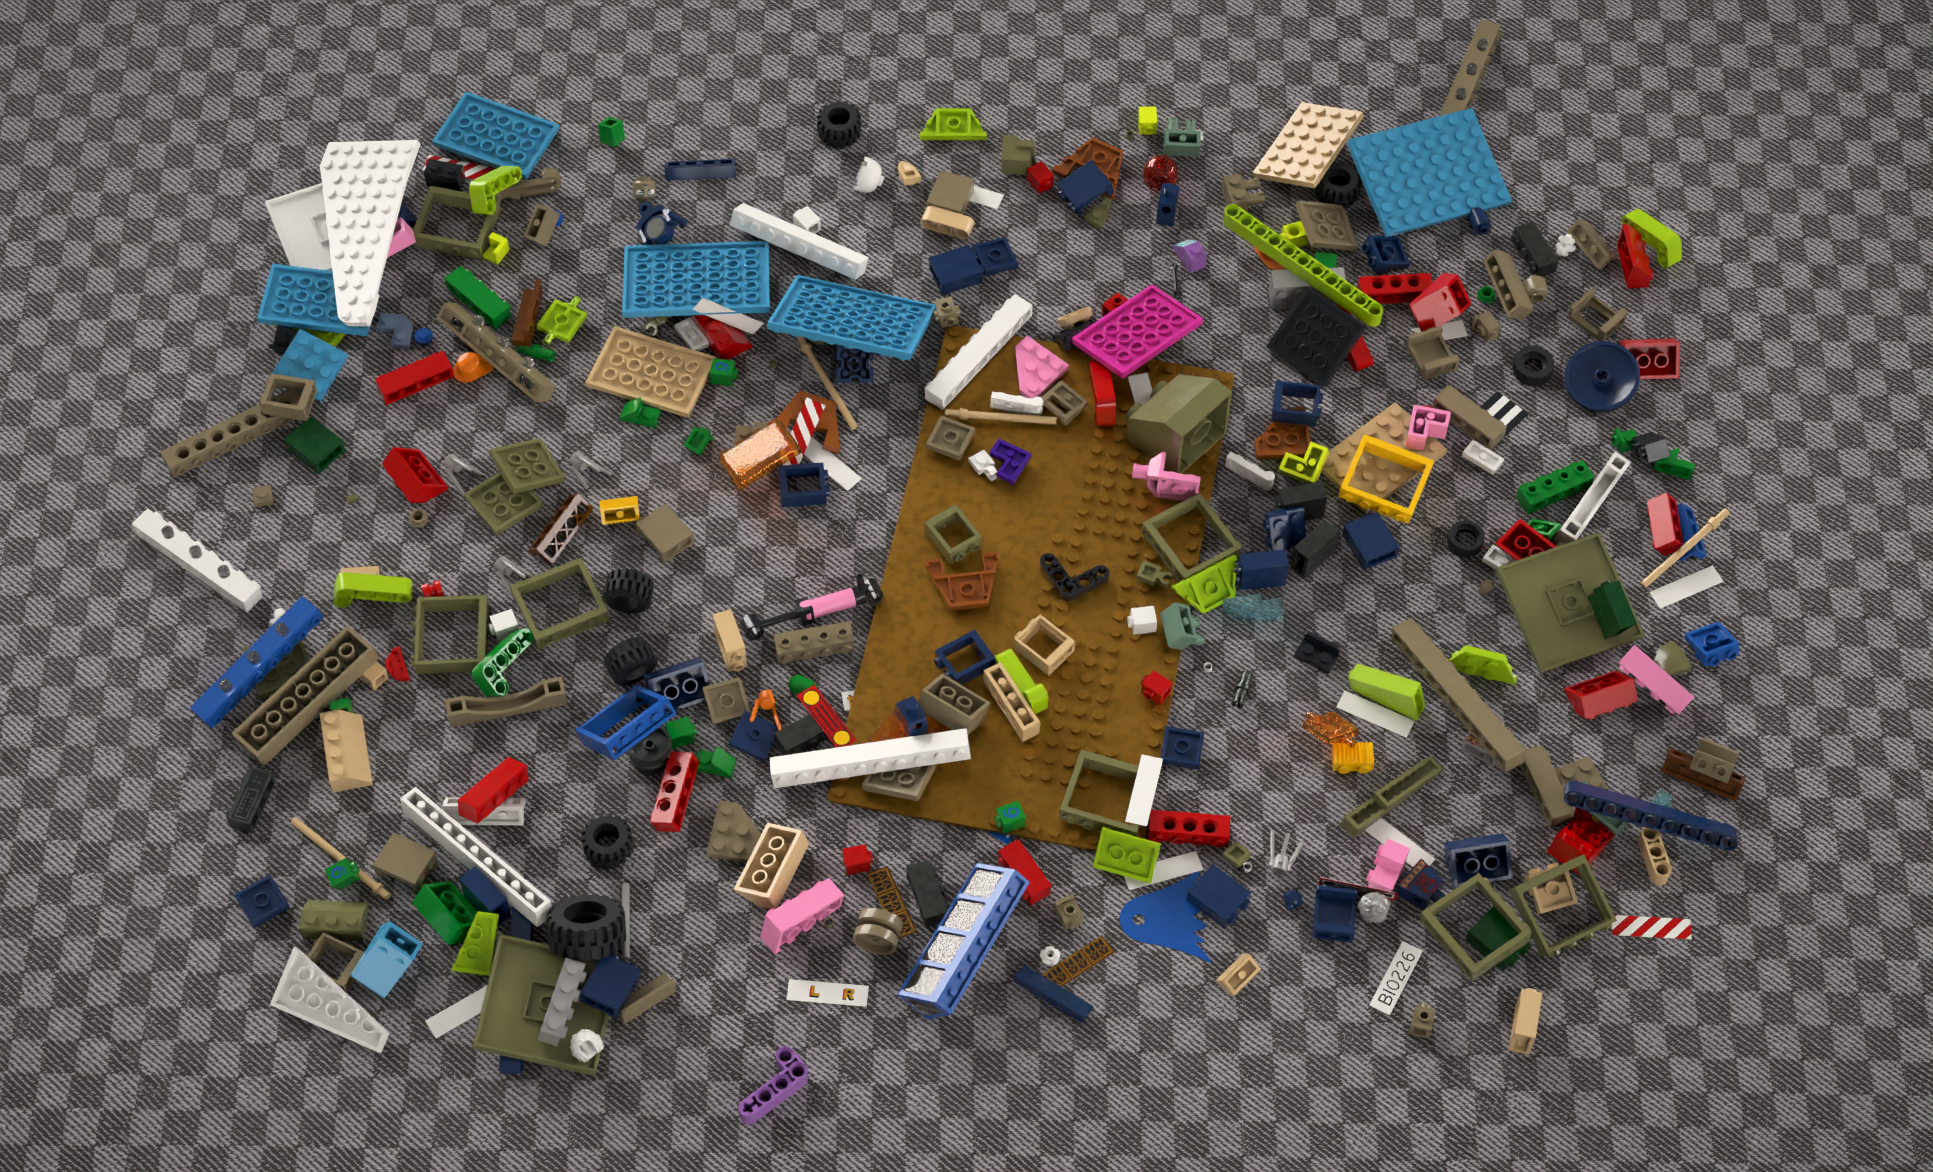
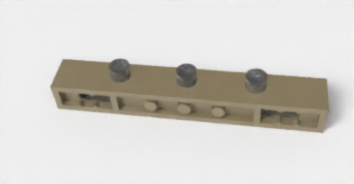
M1480 20L1439 116L1470 109L1468 105L1473 104L1475 98L1474 91L1478 92L1481 84L1479 80H1483L1486 69L1484 68L1490 64V54L1494 55L1497 46L1495 43L1500 41L1502 33L1499 30L1501 25Z
M458 303L443 304L436 317L441 323L533 401L549 402L557 386L533 367L535 361L528 356L522 358L508 346L510 340L503 335L498 337L483 325L485 319L477 314L475 316L471 315Z

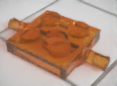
M1312 711L1306 713L1305 717L1308 720L1303 721V729L1328 746L1335 743H1345L1350 748L1355 747L1356 741L1351 738L1358 736L1359 729L1352 725L1351 722L1346 721L1335 712H1328L1321 716L1314 714Z

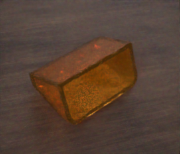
M775 418L767 423L766 428L762 430L759 428L752 432L751 437L747 440H739L731 450H723L719 454L718 461L739 493L777 469L778 466L793 459L802 451L783 421Z

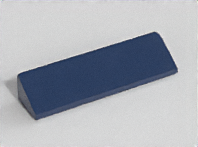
M736 159L665 162V179L667 181L736 177Z
M1026 965L1014 975V983L1081 1023H1084L1094 1008L1091 1004Z

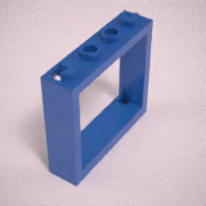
M635 685L578 727L575 732L585 747L616 760L677 713L667 697ZM640 697L642 700L637 703L635 699ZM643 703L650 705L648 709L608 739L600 737V735ZM614 747L617 749L615 753L612 751Z

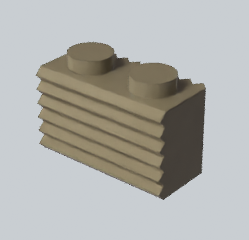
M536 204L535 211H533L530 218L531 221H529L526 228L527 231H525L523 236L547 247L560 213Z

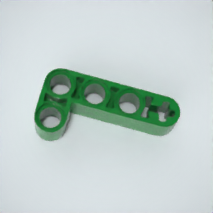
M522 628L509 633L472 670L473 680L487 698L500 697L508 693V683L501 673L532 643L533 634L528 628Z

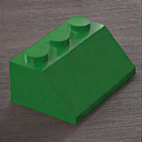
M452 881L423 885L412 902L418 912L426 918L430 926L438 932L442 940L448 945L462 943L466 939L467 933L478 912Z

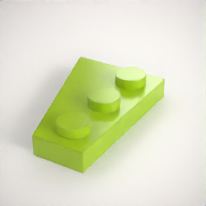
M481 911L476 913L451 971L490 976L495 956L499 914Z

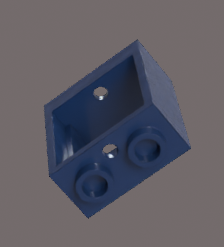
M1276 380L1271 421L1316 426L1317 419H1321L1322 408H1318V405L1322 404L1323 393H1320V385ZM1282 396L1313 399L1312 413L1280 409Z
M823 462L778 466L781 507L827 504L826 497L830 496L829 485H825V481L829 480L828 469L824 470ZM820 475L821 490L788 493L787 478Z
M974 629L936 649L934 663L938 669H942L944 675L964 685L984 674L985 669L994 666L995 657ZM970 645L981 661L956 673L946 657Z

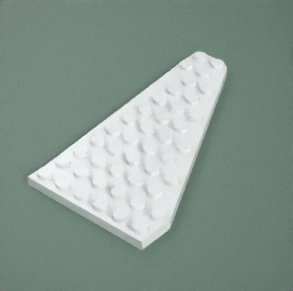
M418 140L328 143L320 164L337 312L339 319L347 326H370L379 299L378 290L405 187L421 145Z

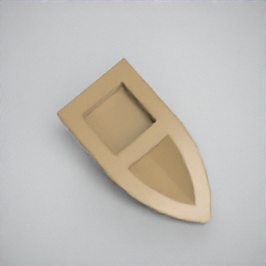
M900 161L898 171L904 185L920 183L921 175L917 169L908 162Z

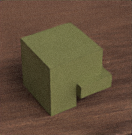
M1003 135L1001 156L1003 174L1027 175V168L1036 164L1035 141L1018 140V135Z

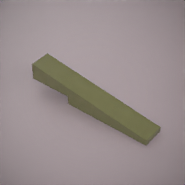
M1428 756L1376 791L1372 798L1345 815L1341 826L1353 838H1356L1439 775L1443 768L1431 756Z

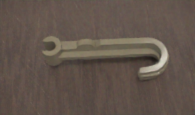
M555 168L542 169L543 178L522 181L519 185L516 183L494 196L501 202L505 198H511L516 201L521 196L530 197L554 192L561 186V176Z

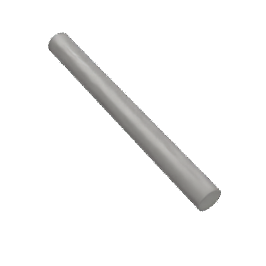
M623 883L622 907L625 911L626 941L622 946V960H629L630 884Z

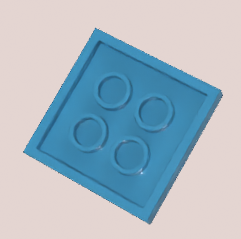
M299 329L272 374L314 380L317 388L315 400L321 403L349 355Z

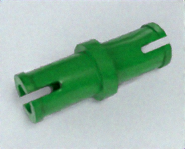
M537 344L534 346L530 345V347L517 346V349H520L517 350V353L531 356L533 359L539 358L553 362L555 355H552L555 354V351L541 348Z

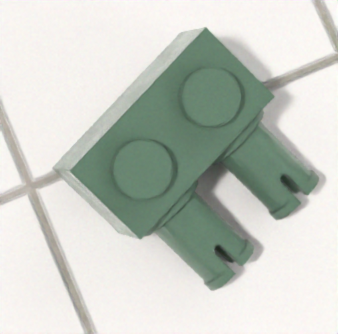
M1169 118L1167 121L1168 129H1165L1163 139V155L1198 157L1201 131H1196V120L1192 119L1190 124V119H1186L1185 130H1178L1179 119L1174 118L1173 123V118Z
M1174 602L1160 613L1168 647L1183 650L1190 644L1196 646L1204 644V635L1197 634L1195 631L1200 627V619L1191 616L1188 605Z

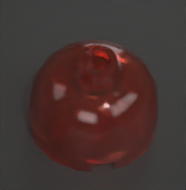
M1156 155L1146 162L1143 170V180L1149 188L1154 187L1161 191L1163 183L1176 184L1178 168L1170 157Z

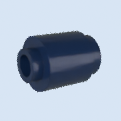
M1479 207L1470 210L1471 213H1469L1468 220L1474 233L1481 235L1487 233L1491 224L1485 211Z

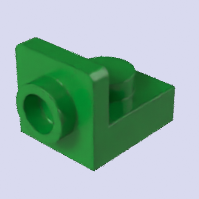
M694 426L684 446L701 456L710 440L714 441L715 438L710 435L712 433L710 430L703 426L701 429Z
M1616 428L1611 441L1619 453L1631 450V438L1636 437L1637 434L1634 429L1621 432L1619 428Z
M350 698L329 702L331 711L340 709L353 713Z

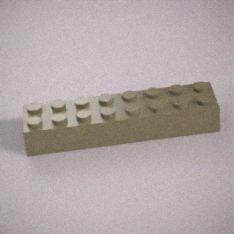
M347 625L231 734L237 743L264 767L306 728L319 713H322L330 705L329 702H333L379 659L375 649Z

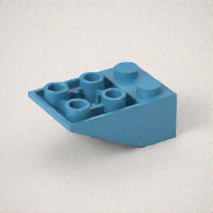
M388 921L381 925L350 976L384 999L412 963L423 943L391 921Z

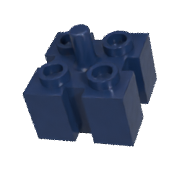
M842 345L833 346V360H837V368H833V383H852V378H855V383H873V368H869V361L873 360V352H864L860 349L851 350Z

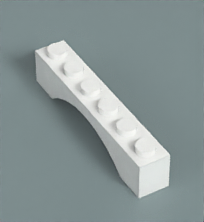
M1617 452L1612 455L1553 540L1557 543L1561 541L1565 544L1577 540L1631 463L1629 460Z

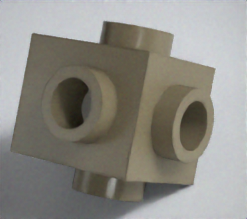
M952 296L934 301L937 310L933 311L936 322L940 321L941 328L959 324L958 316H961L959 306L954 305Z

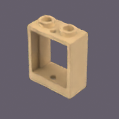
M732 610L713 614L715 637L728 672L740 671L747 667L746 650Z
M1040 614L1035 619L1032 618L1028 622L1027 627L1023 631L1017 632L1014 636V649L1049 676L1074 652L1075 641ZM1039 630L1060 645L1046 660L1026 645Z
M1521 989L1514 1011L1509 1050L1529 1054L1535 1041L1542 993L1537 992L1535 989Z

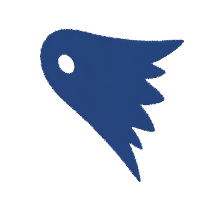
M1200 871L1194 872L1173 885L1129 901L1120 913L1119 921L1123 931L1134 940L1179 950L1211 963L1207 954L1196 944L1204 942V940L1193 933L1204 929L1206 925L1199 919L1192 917L1200 910L1186 900L1187 892L1197 880ZM1140 914L1144 916L1145 922L1142 925H1136L1133 922L1135 915Z

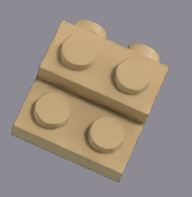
M1559 862L1547 865L1548 869L1541 871L1540 867L1529 870V874L1524 876L1525 881L1559 866ZM1568 871L1528 890L1530 896H1533L1538 914L1578 903Z

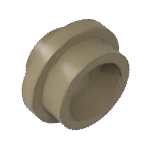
M416 509L411 512L409 522L413 527H423L428 522V515L423 510Z
M1486 579L1479 584L1480 589L1478 592L1484 596L1496 588L1495 581Z

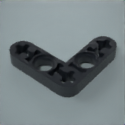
M1046 553L1040 558V569L1058 595L1065 601L1074 600L1106 584L1109 580L1110 571L1103 565L1096 566L1071 579L1053 554ZM1045 561L1052 562L1051 567L1048 563L1045 564ZM1061 574L1064 578L1062 580H1055L1053 576ZM1087 580L1090 584L1085 587L1081 586L1079 582Z

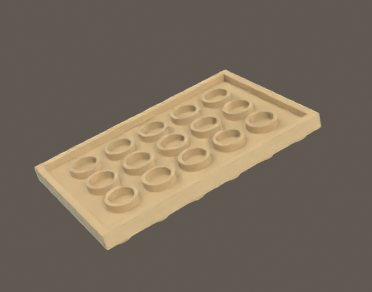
M1301 102L1253 171L1254 178L1316 188L1363 119V113L1361 111Z
M614 326L585 383L586 387L631 401L641 397L642 404L689 418L709 378L713 358L716 357Z
M1395 402L1329 451L1322 473L1340 489L1364 434L1434 460V462L1447 453V448L1436 438L1427 436L1424 451L1406 448L1411 416ZM1363 451L1348 486L1385 500L1420 474V472ZM1356 504L1365 513H1368L1370 511V509H1364L1360 505Z

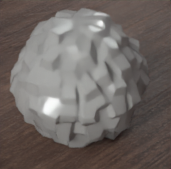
M1371 892L1365 894L1359 900L1358 908L1366 922L1381 923L1387 919L1386 914L1391 902L1384 894Z

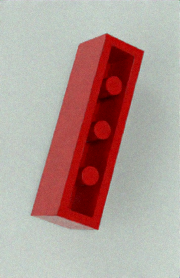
M440 351L421 360H416L407 366L399 367L390 373L383 374L375 378V382L383 401L388 405L454 377V373L444 351Z
M510 757L506 758L457 800L459 816L474 823H480L529 781L527 765Z

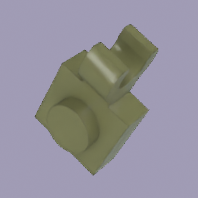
M1105 197L1100 207L1094 205L1085 216V221L1100 229L1110 217L1108 211L1112 208L1110 204L1112 199Z
M667 316L649 317L646 320L647 323L642 326V329L647 330L650 328L651 332L648 336H655L657 334V325H662L668 318Z

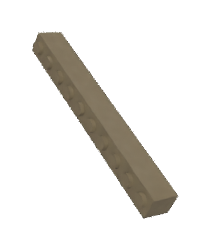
M1410 618L1392 627V641L1505 773L1524 763L1526 753L1524 745L1514 738L1512 731L1502 724L1500 717L1495 716L1488 703L1483 702L1478 692L1468 684L1467 679L1459 674L1452 662L1447 660L1444 652L1438 649L1432 638L1423 632L1421 625Z

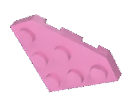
M1026 336L1015 346L1019 393L1025 398L1041 397L1069 370V364L1029 336Z

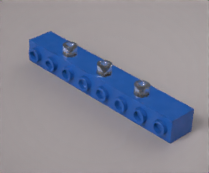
M301 596L190 709L212 729L222 721V718L229 711L236 707L243 697L250 693L257 683L264 679L271 669L278 665L285 655L292 651L299 641L306 637L313 627L320 623L323 615L313 604Z

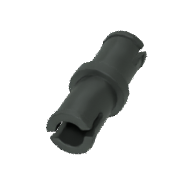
M1248 670L1241 671L1239 682L1234 688L1235 694L1231 705L1235 707L1238 702L1237 709L1243 708L1246 695L1250 692L1249 686L1253 673L1249 672V675L1246 677Z

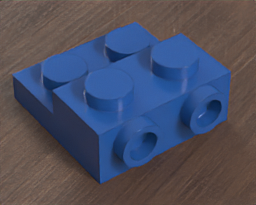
M1719 621L1685 633V640L1695 650V657L1704 667L1709 665L1717 666L1720 661L1726 659L1734 660L1739 655V642Z

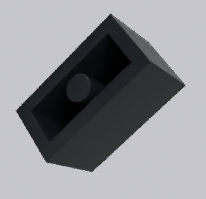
M429 159L424 170L426 186L461 191L466 179L464 167L459 164Z
M1654 432L1631 438L1632 453L1648 463L1670 456L1666 438Z

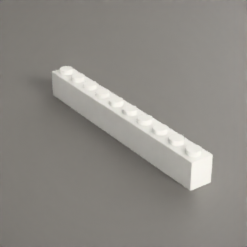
M965 728L771 757L770 769L774 788L967 760L971 759L967 729Z
M416 787L400 798L402 811L409 819L468 869L471 870L476 867L507 898V902L535 926L539 927L546 921L547 913L552 908L551 901Z

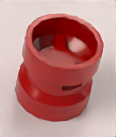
M440 580L434 581L432 583L433 586L431 584L421 585L424 597H444Z

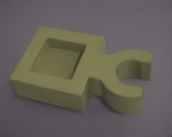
M1143 561L1136 579L1153 586L1158 582L1162 587L1168 588L1169 582L1164 579L1172 580L1173 574L1161 572L1162 567Z

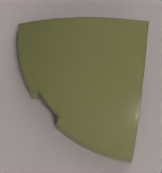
M1674 641L1666 643L1655 653L1653 661L1671 677L1690 671L1692 668L1686 655Z

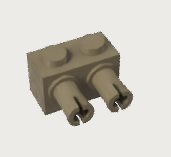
M1241 174L1223 177L1221 190L1226 205L1235 204L1248 213L1250 205L1265 203L1263 191L1252 194L1246 192L1248 190L1260 189L1259 178L1243 180Z

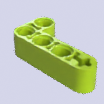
M500 166L473 180L469 185L473 212L475 214H494L496 210L494 195L518 183L522 178L521 168L518 166Z
M1638 208L1622 216V224L1627 223L1640 232L1642 240H1645L1647 244L1657 250V260L1662 268L1667 269L1681 261L1682 242L1678 234Z
M343 572L337 575L334 584V605L340 608L348 607L353 599L407 603L412 600V580L405 577Z
M1012 649L994 656L995 665L1000 662L1002 663L1034 714L1048 708V694L1045 687L1041 683L1037 685L1034 683Z

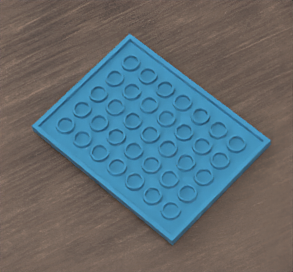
M1473 108L1349 139L1346 142L1385 237L1468 216L1471 213L1470 210L1477 207L1487 211L1509 205L1512 202Z
M769 242L635 245L625 246L622 318L770 312ZM704 298L736 312L699 313L692 309Z
M797 275L767 322V329L776 333H787L794 337H805L812 341L819 340L831 345H842L849 349L855 348L864 352L878 353L882 356H892L900 360H911L934 316L933 311H936V306L934 304Z

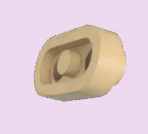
M1085 307L1064 315L1057 320L1060 327L1068 329L1073 327L1074 323L1078 321L1085 322L1090 320V316L1093 313L1091 307Z

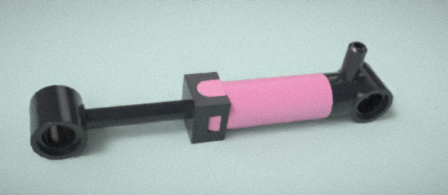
M857 574V586L811 600L808 597L794 600L795 611L760 620L756 614H747L741 619L740 624L747 639L754 641L763 636V628L795 618H799L802 626L815 623V618L865 603L870 605L878 604L882 601L884 594L877 580L873 578L864 580L863 574Z

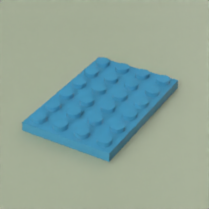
M465 91L432 140L433 146L496 169L500 166H518L521 168L522 178L527 179L559 131V124Z
M272 264L257 317L258 323L368 336L370 326H347L339 319L333 271Z

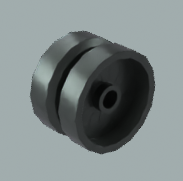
M660 726L629 749V757L636 770L644 774H656L666 769V761L669 759L670 752H673L669 732L663 726Z

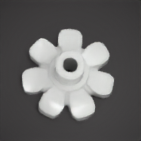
M1561 235L1558 238L1560 241L1556 244V248H1558L1556 253L1558 255L1566 257L1568 252L1575 250L1576 247L1573 245L1575 240L1572 238V235Z

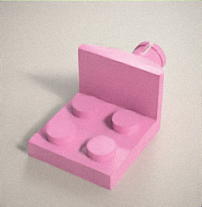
M1161 452L1152 458L1149 465L1145 466L1134 463L1132 478L1147 480V488L1157 498L1185 501L1199 493L1200 476L1164 471L1166 452Z

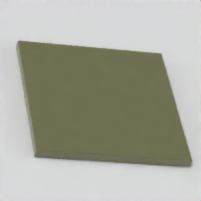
M1600 532L1495 569L1540 675L1645 637V633ZM1611 580L1612 583L1620 581L1637 624L1620 635L1605 639L1588 596L1593 593V589L1601 586L1600 584L1605 581Z
M500 934L472 1049L596 1076L601 1051L584 1063L572 1055L570 1042L572 1035L577 1034L581 1029L591 1030L598 1034L603 1041L609 1015L580 1002L579 995L578 1001H573L571 1008H574L571 1021L566 1020L565 1026L568 1027L565 1039L560 1038L558 1047L538 1041L540 1029L565 959L556 955L548 944ZM600 958L596 961L586 960V962H581L585 963L584 971L587 974L584 983H579L578 990L582 991Z

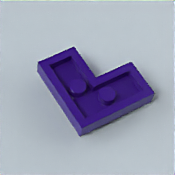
M998 438L990 450L991 457L1003 462V465L997 472V478L1014 485L1030 461L1032 454Z

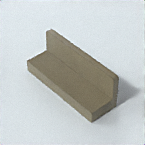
M1578 219L1566 231L1572 235L1575 243L1597 269L1601 270L1610 260L1616 262L1619 260L1617 255L1588 222Z
M663 973L633 992L619 1015L623 1023L626 1024L675 993L677 989L674 979H670L666 973Z

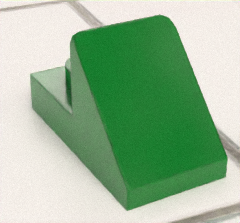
M639 397L625 403L619 419L655 428L661 411L660 409L643 406L642 398Z
M1680 448L1669 451V457L1656 460L1653 470L1690 480L1695 464L1677 459Z
M1533 518L1527 523L1550 542H1552L1561 528L1560 523Z
M716 747L714 752L698 749L696 758L699 761L697 771L732 778L737 761L736 758L719 747Z

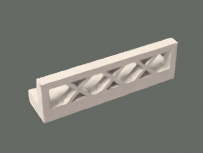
M446 797L442 805V810L460 825L523 826L525 798L506 799L478 824L459 816L458 797Z

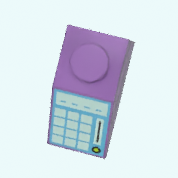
M1188 239L1173 245V249L1189 273L1206 267L1207 253L1199 241Z

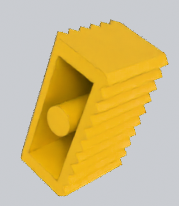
M637 496L599 500L603 525L640 520Z
M1372 742L1333 743L1331 750L1333 771H1338L1340 774H1346L1350 771L1366 774L1369 771H1373L1374 754Z

